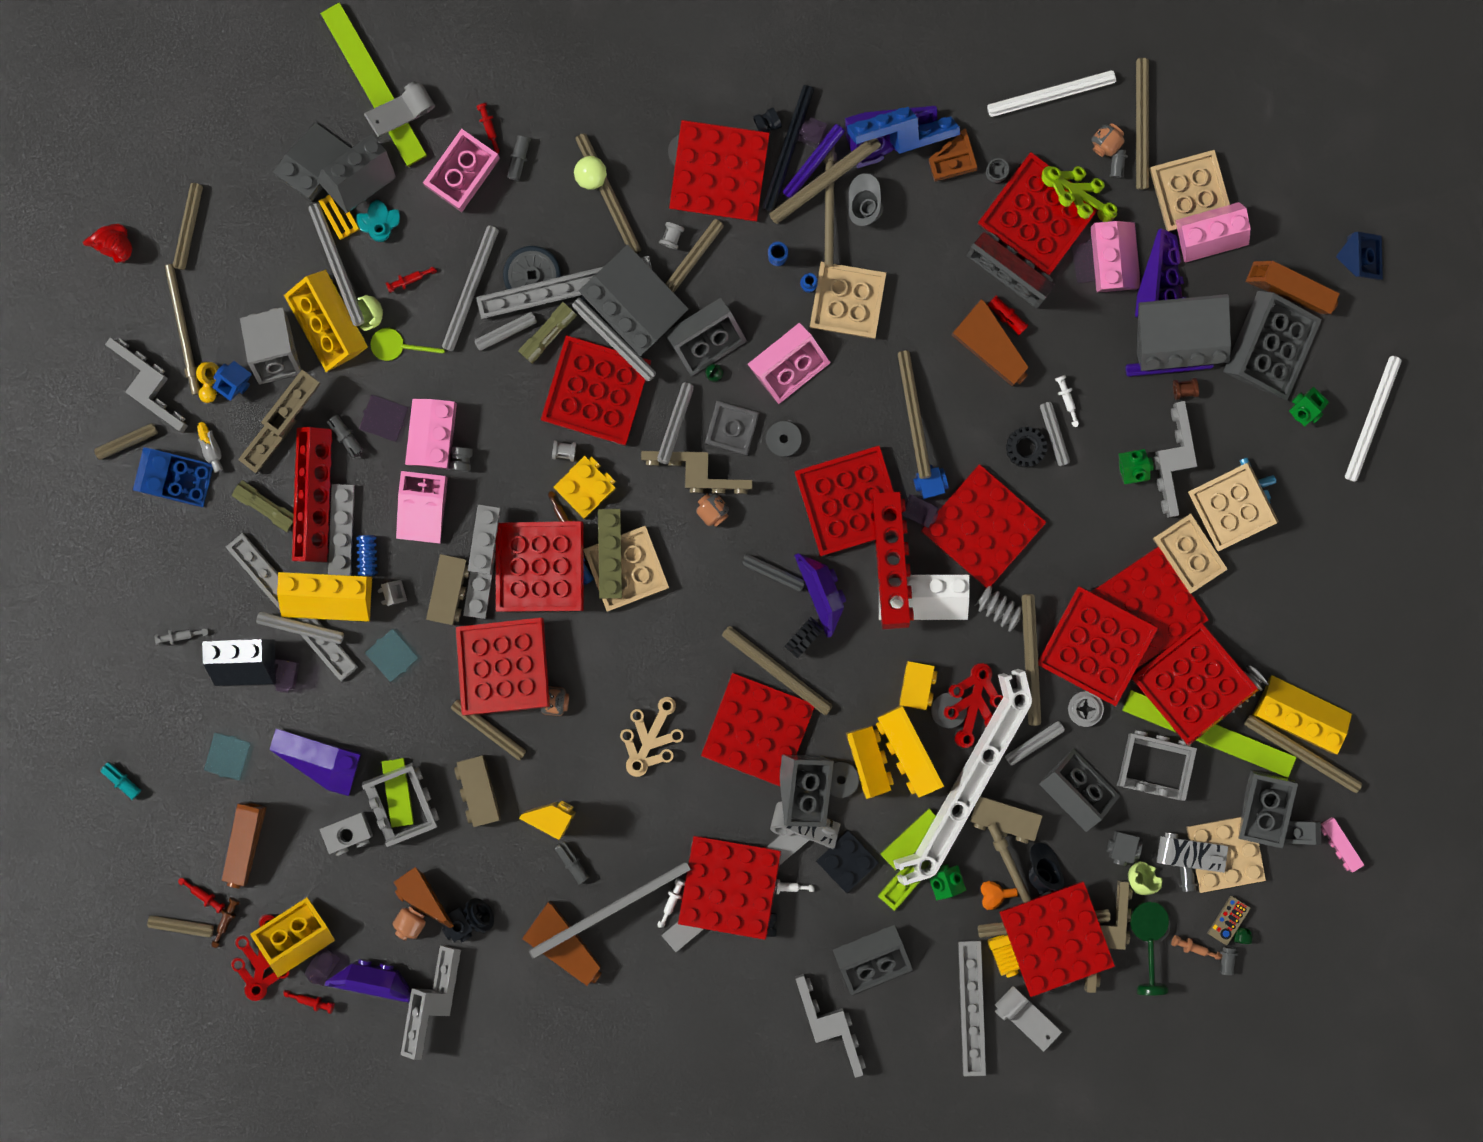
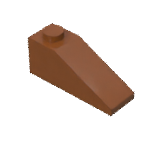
M413 868L394 881L397 887L395 893L402 902L405 900L414 908L449 928L454 926L425 875L418 868Z

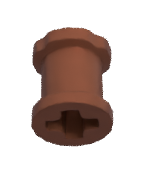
M1197 378L1182 382L1174 380L1173 393L1175 400L1187 396L1199 397Z

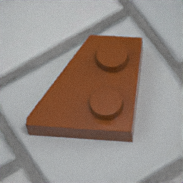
M966 129L960 131V135L951 142L946 143L939 152H936L929 158L934 182L977 171V164Z

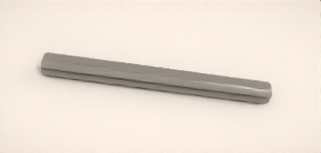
M319 203L310 205L308 208L352 323L354 326L362 325L365 323L364 317Z
M488 225L442 344V347L448 351H453L498 235L499 230L496 227Z

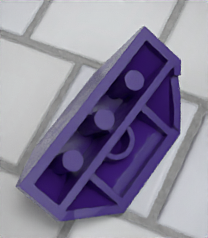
M798 553L794 557L827 638L831 637L844 609L845 596L842 589L837 590L834 582L838 581L834 569L829 570L827 565Z
M359 959L358 962H353L325 982V986L407 1003L410 1002L411 988L399 970L393 969L394 966L381 963L380 966L371 965L372 961Z

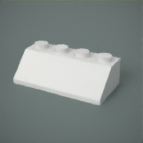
M910 575V577H907V586L911 585L912 599H908L909 607H913L914 620H968L969 575ZM891 578L889 583L896 587L901 584V581L898 578ZM879 595V620H881L880 595ZM897 599L890 602L894 608H901L903 606L902 602Z

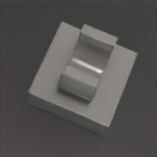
M401 580L381 584L382 588L378 590V593H384L385 600L381 601L383 605L387 604V606L407 601Z

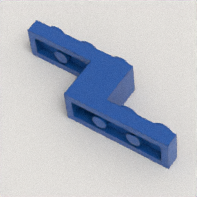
M909 107L847 125V132L856 144L890 134V143L900 154L960 135V127L951 116L918 126L917 116Z

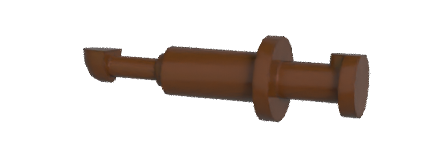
M549 492L548 498L551 499L554 505L553 510L559 521H573L568 519L562 506L557 504L554 498L555 493Z
M230 897L228 908L221 911L223 917L217 928L218 934L211 944L213 948L218 947L221 935L226 932L231 919L236 917L233 911L236 905L240 904V901L236 898Z

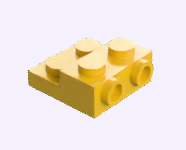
M584 456L554 486L558 493L583 519L616 490L613 486L616 481L608 473L603 475L598 470L600 465L592 456L589 459Z

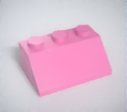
M1240 202L1175 220L1185 263L1249 245L1251 228L1247 208Z
M1123 221L1094 223L1090 229L1097 293L1139 289L1141 282L1135 223Z
M798 323L749 362L748 366L775 401L780 404L829 365L830 361L813 336Z
M435 399L412 400L405 465L450 470V453L453 444L457 403Z

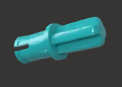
M110 762L102 767L101 773L115 784V788L118 787L131 800L135 799L142 791L127 778V774L121 773Z

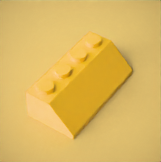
M326 270L306 276L284 294L325 372L351 360L368 348L359 329L353 325L347 307Z
M278 572L277 597L281 617L370 622L372 577Z
M1271 675L1267 682L1268 685H1266L1252 715L1327 752L1338 755L1347 736L1352 714Z
M900 705L877 717L879 722L876 723V727L881 736L885 734L889 740L886 746L891 755L896 754L899 760L896 765L901 775L906 773L909 779L906 785L912 795L916 793L919 798L944 787L903 706Z

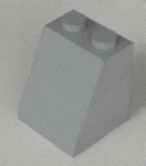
M283 307L273 308L266 312L250 314L247 317L240 318L247 362L259 385L300 373L301 367L289 319Z

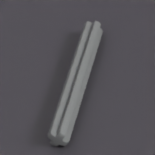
M581 298L574 301L572 308L646 381H650L655 377L656 372Z

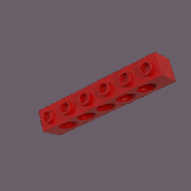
M315 427L297 428L292 561L327 562L332 429Z
M900 492L873 493L872 501L882 629L909 628L910 621H914L913 607H909L908 599H912L911 585L907 586V577H910V564L905 562V555H909L908 542H904L903 534H907V522L902 520V512H905V499H901ZM892 513L896 516V519L894 521H887L884 515ZM892 534L898 540L895 543H890L886 540V536ZM890 556H895L900 562L892 565L887 559ZM891 578H898L901 584L895 587L889 583V580ZM897 599L902 602L903 606L901 608H894L890 602Z

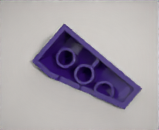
M936 106L910 108L918 118V126L937 121ZM897 109L864 112L845 118L846 138L851 152L864 142L856 144L847 132V125L876 117L879 114L893 112ZM890 134L878 137L877 139L881 146L859 162L856 167L861 168L878 163L884 159L883 156L892 150L897 151L890 143Z
M1162 228L1158 229L1137 294L1135 317L1137 318L1139 302L1186 298L1182 297L1181 284H1184L1183 277H1179L1178 264L1181 260L1177 236Z
M277 728L270 746V751L325 789L346 796L350 795L362 753Z

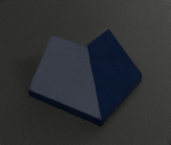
M1354 232L1347 236V242L1336 258L1356 277L1383 280L1382 236L1364 232Z

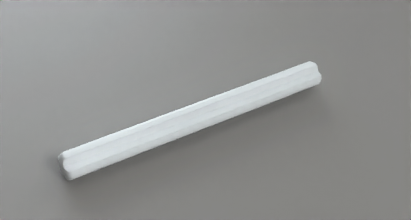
M1110 70L987 105V110L990 117L998 116L1113 84L1116 82V76L1114 71Z
M1390 356L1347 469L1345 475L1347 480L1355 482L1359 477L1402 362L1399 357Z

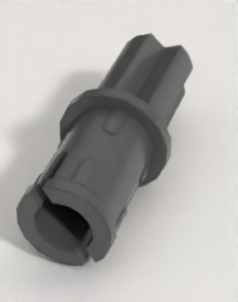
M517 136L513 154H510L512 159L507 178L515 181L520 180L524 162L527 161L526 154L531 141L530 138Z
M562 842L555 848L566 865L565 869H569L578 885L590 877L579 862L580 858L574 855L566 842Z

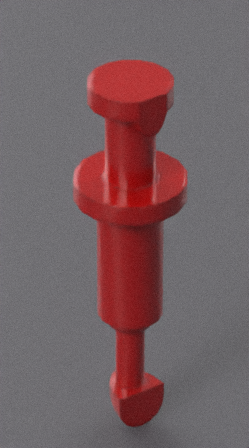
M487 103L479 104L476 106L482 115V119L479 122H483L488 139L492 141L493 151L499 154L500 149L495 140L497 136L491 121L493 115H488L485 107Z
M430 267V269L423 272L416 271L404 277L398 275L399 280L392 283L386 282L385 284L389 293L400 286L404 290L406 289L405 285L422 279L426 274H434L437 270L434 267Z
M184 878L178 880L181 886L184 884L191 889V893L202 900L205 907L211 905L218 914L224 909L225 904L215 901L213 893L209 895L197 885L192 886Z
M288 990L283 992L285 997L297 999L298 1003L314 1007L313 1010L316 1012L319 1008L327 1010L329 1014L333 1012L334 1003L322 1002V997L315 999L302 994L297 996L291 994Z

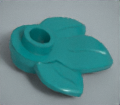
M374 200L370 204L367 213L356 215V223L362 232L369 233L370 237L377 242L386 241L391 234V229L396 227L400 221L399 210L388 211L385 204L380 200ZM378 228H383L381 232H376Z

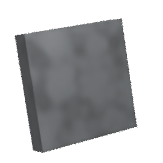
M717 401L705 444L747 456L759 413Z

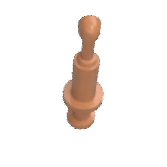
M1174 935L1171 945L1184 947L1183 951L1185 953L1191 951L1202 956H1212L1217 960L1222 958L1220 952H1217V954L1212 953L1208 948L1192 943L1193 941L1190 938L1184 941L1179 936Z

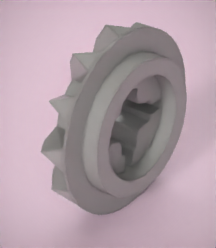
M1088 691L1079 692L1070 699L1068 713L1075 724L1083 727L1093 726L1103 716L1104 706L1102 700ZM1085 699L1089 707L1095 708V710L1088 711L1086 719L1082 711L1076 710V708L1084 705Z

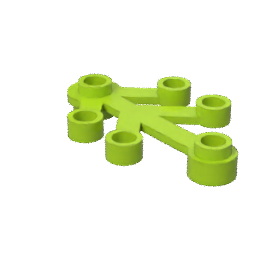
M1052 166L1044 168L1041 177L1045 185L1054 187L1059 196V202L1063 206L1069 207L1074 201L1079 216L1084 219H1088L1093 213L1091 206L1098 209L1097 215L1103 222H1111L1117 216V207L1114 204H1103L1086 193H1100L1105 186L1102 180L1094 178L1091 183L1069 182L1068 180L1070 179L1082 181L1085 177L1086 171L1080 166H1076L1073 171H1060Z

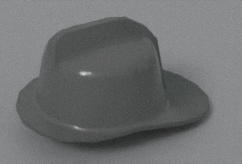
M863 173L854 178L849 187V217L857 226L874 224L880 218L884 209L881 200V187L875 176Z

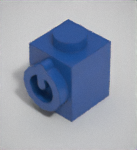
M235 361L230 365L223 364L213 377L216 380L213 388L231 401L239 393L243 394L248 389L251 373Z
M930 465L931 477L927 479H920L919 473H916L917 478L913 479L916 492H921L923 500L943 495L945 490L949 489L943 468H933V465Z

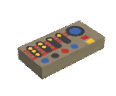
M1230 896L1207 933L1223 944L1228 945L1251 908Z

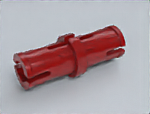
M997 295L987 304L1001 318L1000 321L1008 324L1018 336L1029 326L1014 313L1015 310L1013 308L1010 309Z

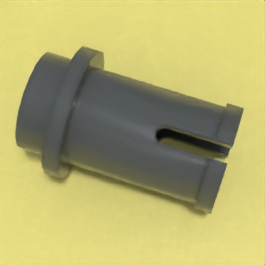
M1118 150L1112 156L1110 177L1124 178L1125 158H1128L1125 150Z
M1180 867L1182 883L1180 887H1182V892L1196 891L1195 886H1198V884H1195L1194 868Z
M1223 946V950H1220V954H1222L1220 974L1234 975L1235 956H1238V952H1236L1235 947Z

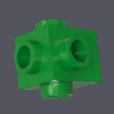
M1313 386L1307 393L1303 394L1301 392L1292 400L1294 405L1289 412L1295 420L1305 427L1309 422L1315 423L1323 416L1322 411L1329 401Z
M1145 449L1119 453V470L1124 485L1151 480L1150 471L1154 470L1151 457H1147Z
M948 864L941 865L938 872L929 878L936 901L950 898L966 891L958 865L949 867Z

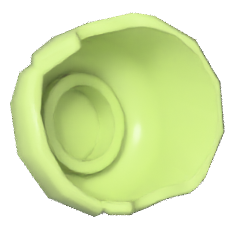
M586 156L577 162L574 168V177L581 187L594 190L604 185L607 176L606 166L599 158Z
M368 295L357 298L365 321L359 327L364 331L377 327L383 317V309L379 301L375 297Z
M1136 862L1128 872V880L1132 889L1140 895L1154 894L1162 888L1163 880L1155 875L1156 868L1148 865L1146 862Z

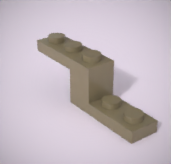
M301 370L261 421L264 427L238 460L257 474L298 422L294 418L321 383L304 370Z
M641 451V460L646 461L648 466H659L657 460L659 451ZM672 452L668 466H681L682 462H686L685 488L690 489V493H703V489H712L714 494H725V490H734V494H748V490H752V480L708 479V452Z
M1117 880L1115 925L1100 924L1108 949L1125 950L1126 944L1130 942V931H1126L1127 922L1131 920V909L1128 908V899H1132L1133 889L1129 886V882L1125 880ZM1096 973L1085 977L1084 990L1086 992L1096 993V987H1100V974Z

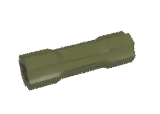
M562 302L544 325L526 341L518 352L533 364L544 352V349L573 321L577 314Z
M244 480L237 485L232 497L246 506L253 507L288 533L293 528L294 514L276 505Z

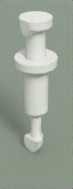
M1066 375L1055 378V381L1059 383L1061 388L1058 395H1062L1067 411L1071 412L1073 418L1071 423L1074 427H1077L1079 420H1077L1075 415L1076 407L1070 393L1073 389L1067 388L1065 382Z
M676 878L674 890L668 891L670 897L663 910L665 913L663 919L658 922L659 928L665 926L668 915L672 914L677 900L682 899L680 891L682 886L685 885V881L680 878Z
M780 879L776 881V894H779L780 891L798 892L799 889L809 890V892L815 891L813 885L800 886L798 883L780 882Z

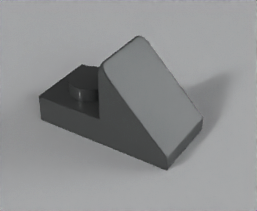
M1311 820L1289 821L1284 844H1321V822H1312Z

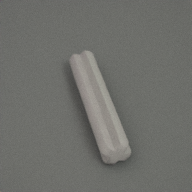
M530 312L475 339V344L479 350H483L536 324L537 320L534 314Z
M1051 402L1043 403L1040 405V409L1059 466L1067 465L1070 463V459Z
M1057 721L1008 753L1005 756L1007 762L1010 765H1014L1065 731L1063 725Z

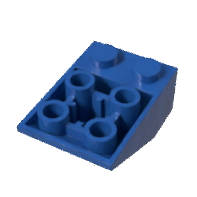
M143 447L133 490L203 507L213 467L210 463Z

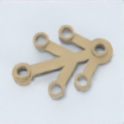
M664 697L659 701L658 709L660 711L649 733H647L643 721V712L640 709H635L631 712L630 718L635 722L642 743L639 753H637L633 742L634 733L632 730L625 729L620 734V738L625 742L629 754L626 769L632 776L639 777L644 775L648 766L672 761L674 755L670 749H664L655 756L647 757L650 749L671 742L678 743L684 737L681 730L674 729L670 734L656 738L667 715L672 714L676 709V703L670 697ZM664 702L671 703L670 710L663 709ZM638 711L641 713L640 720L633 718L634 712ZM626 731L631 733L629 740L623 738V733ZM676 731L681 734L679 740L673 739L672 735ZM666 751L671 754L669 760H665L662 756ZM636 761L641 763L639 770L633 768V763Z

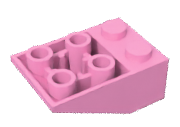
M401 471L396 539L441 544L448 477Z

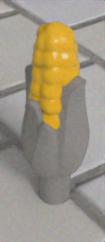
M200 422L197 425V431L200 437L198 441L200 442L203 456L208 463L212 464L215 473L221 472L223 468L220 463L222 458L220 447L214 438L213 432L208 430L206 423Z

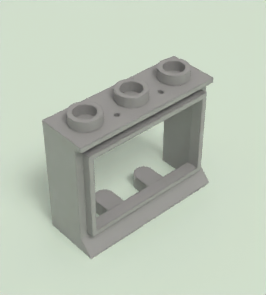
M1135 730L1134 734H1128L1117 786L1185 801L1197 748L1191 747V744L1187 746L1181 740H1178V744L1169 742L1170 738L1157 735L1156 739L1147 737L1148 733ZM1134 743L1186 755L1179 790L1126 778Z
M413 762L362 782L363 790H366L370 807L374 810L377 824L383 832L387 847L437 828L436 821L440 820L435 807L432 809L428 802V800H431L430 793L427 787H422L420 780L423 779L419 767H414ZM408 772L428 822L394 834L375 785Z

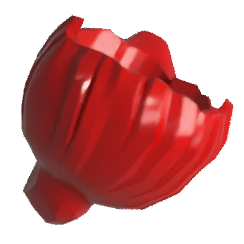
M121 224L103 226L82 242L84 246L93 247L95 250L100 251L101 254L112 257L115 263L127 261L132 253V245L127 238V229Z

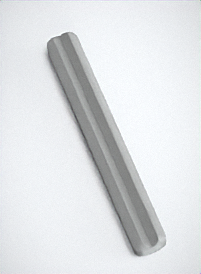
M682 383L657 457L660 463L668 464L694 390V386L690 383Z
M263 612L258 613L256 623L337 644H341L344 638L343 632Z

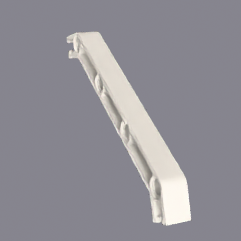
M1021 669L1011 671L1012 675H1016L1018 687L1012 689L1009 681L1013 679L1012 675L1005 673L998 675L1003 698L915 854L893 860L895 868L899 870L913 865V872L904 876L901 874L897 875L898 881L904 886L931 878L938 872L1032 704L1025 671ZM1021 694V702L1015 705V697ZM990 749V757L984 760V752ZM956 805H959V806H960L959 812H958L957 814L953 815V814H952V809H953V807L956 806ZM925 860H928V861H929L928 867H927L926 869L922 870V869H921V864H922V862L925 861Z

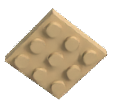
M1215 150L1149 168L1166 231L1168 232L1177 230L1175 221L1177 219L1230 205Z
M821 262L810 328L875 339L886 273L833 264V267H825V262Z
M1249 462L1188 492L1217 551L1279 522Z
M646 526L622 534V598L602 599L607 612L669 588ZM599 544L583 550L599 590Z
M1241 817L1186 827L1189 841L1228 846L1225 873L1194 869L1199 893L1266 881L1259 843L1238 838Z

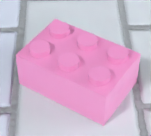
M461 128L423 184L450 205L463 212L500 160V157L496 152Z

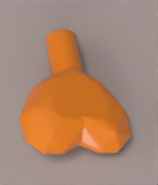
M986 881L980 887L981 893L984 896L982 905L987 910L996 909L1003 903L1005 898L1018 897L1017 888L1003 889L999 884L992 881Z

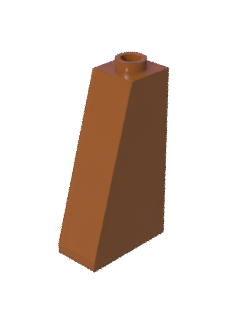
M1254 261L1245 281L1320 314H1331L1338 305L1337 299L1340 293L1275 261Z
M981 299L951 336L1011 386L1015 383L1020 385L1028 375L1025 373L1028 366L987 304Z
M246 801L237 804L222 881L228 882L227 886L240 889V886H245L248 883L266 806Z
M549 901L522 939L532 947H535L571 926L557 907ZM577 934L542 953L586 986L590 982L594 984L602 974L598 971L601 964Z

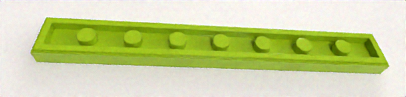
M340 2L321 12L320 14L373 107L376 108L393 100L392 93ZM409 123L388 132L408 167L427 157Z
M1130 690L1122 711L1176 732L1146 696ZM1214 725L1195 740L1287 778L1296 760L1295 756L1218 725Z

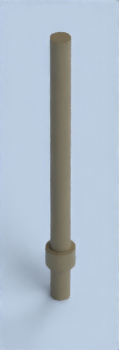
M835 145L823 159V162L826 163V171L834 163H837ZM834 182L825 188V267H833Z
M173 264L165 265L186 365V369H184L185 376L189 379L192 395H198L200 390L196 375L198 367H195L175 269Z
M995 822L989 824L987 827L994 839L993 845L996 851L1000 852L1023 903L1032 900L1007 848L1009 845L1006 838L1002 837Z

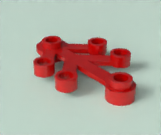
M984 663L974 665L968 678L958 684L951 685L949 688V694L952 697L960 698L963 696L965 689L974 685L970 695L953 706H947L944 709V716L947 719L954 720L958 717L959 712L968 707L964 728L955 735L956 744L963 748H969L974 743L975 738L972 731L977 710L980 711L984 718L986 727L993 716L981 696L983 687L990 697L991 706L997 708L998 705L994 703L995 698L999 697L1000 702L1003 698L1002 695L997 693L990 681L992 678L990 666ZM983 670L985 676L980 678L979 673ZM956 687L959 688V693L957 695H955L953 692L954 688ZM953 709L954 714L950 717L948 711ZM968 735L969 741L964 743L963 739Z
M271 914L263 915L259 919V926L265 925L267 920H272L275 917ZM241 935L236 938L235 944L237 948L244 952L255 968L254 976L252 977L246 970L245 962L242 958H234L231 962V967L240 974L246 983L244 992L247 998L252 1001H259L265 997L267 987L279 978H286L289 975V971L279 978L274 972L263 978L264 970L270 967L261 951H258L257 956L249 945V940L246 936ZM240 939L246 940L245 946L238 945ZM236 961L242 962V966L240 968L234 967V963ZM255 986L260 987V991L257 994L252 993V988Z

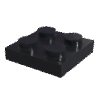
M848 830L836 841L834 849L829 848L816 860L846 893L879 863Z

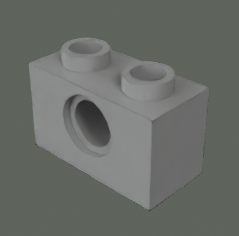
M364 812L319 829L328 853L335 852L336 856L348 852V847L356 844L358 848L370 843L369 838L373 837ZM344 829L352 831L353 838L351 841L343 839L342 832Z

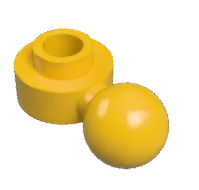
M213 362L201 363L196 371L198 380L203 384V387L199 390V398L204 403L213 402L217 395L212 384L216 382L213 377L219 367Z

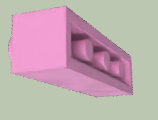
M1331 817L1321 823L1322 834L1324 836L1327 835L1328 843L1332 848L1336 849L1337 852L1335 854L1339 859L1343 860L1344 868L1353 873L1364 866L1336 820Z

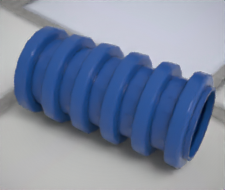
M774 242L769 246L768 260L774 266L784 265L788 258V248L782 242ZM774 250H781L784 252V256L782 258H775L771 253Z
M363 535L356 537V540H359V544H357V547H359V551H357L359 558H357V561L360 562V565H357V568H360V572H358V575L375 576V574H378V571H375V567H377V564H375L377 557H375L377 553L375 547L377 544L374 543L376 536Z

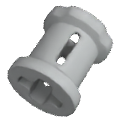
M666 222L665 226L667 228L659 244L678 250L679 246L677 243L681 232H684L685 229L677 224Z
M554 440L552 459L563 458L574 462L577 443H560L558 440Z

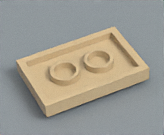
M1191 514L1185 516L1153 538L1190 594L1227 570V567Z

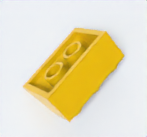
M871 725L847 732L846 735L865 798L869 799L891 791L890 785L894 783L891 773H886L884 764L888 763L884 750L880 751L878 747V742H881L878 729L873 730Z
M561 801L560 803L554 802L525 811L519 819L560 840L576 812L572 810V805Z
M307 897L250 934L278 978L335 941L328 927Z

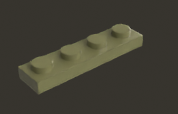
M598 509L599 599L622 598L621 509Z

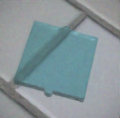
M393 629L381 639H377V643L365 652L390 682L402 672H406V668L418 659Z
M214 733L204 770L218 774L219 777L225 776L240 780L250 743L235 739V736L229 737Z

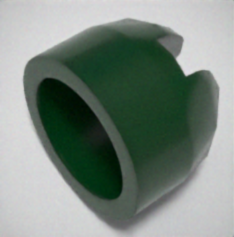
M717 364L709 365L705 371L706 378L711 382H718L723 376L722 368ZM716 367V368H718V371L716 372L715 376L712 378V377H710V375H711V373L713 372L714 368Z
M1239 928L1235 933L1234 942L1252 944L1253 937L1251 931L1247 928Z

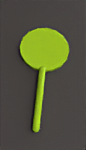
M391 328L378 330L371 339L373 354L378 359L384 361L396 359L403 349L445 353L444 349L403 344L401 335Z

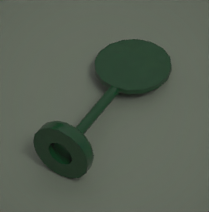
M1148 901L1141 903L1134 909L1130 920L1131 929L1135 936L1142 941L1148 942L1149 983L1140 984L1137 987V994L1146 996L1168 994V987L1165 984L1155 983L1154 941L1159 940L1165 935L1169 925V918L1163 906Z

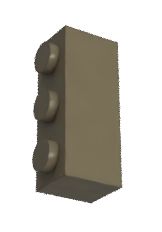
M440 554L426 620L455 625V621L459 622L462 609L458 608L460 599L464 600L466 587L463 586L464 579L469 578L470 574L468 571V560Z
M485 755L456 762L457 767H454L457 780H461L463 786L460 789L463 802L467 801L469 809L466 810L468 823H472L473 827L501 820Z
M980 796L971 811L969 821L973 822V827L981 830H986L989 824L995 822L1002 836L1007 837L1009 833L1016 836L1015 840L1028 844L1029 840L1035 841L1042 815Z

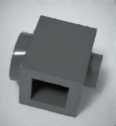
M1115 831L1113 840L1109 839L1107 845V852L1109 857L1114 859L1113 863L1127 866V862H1138L1142 850V841H1139L1140 837Z

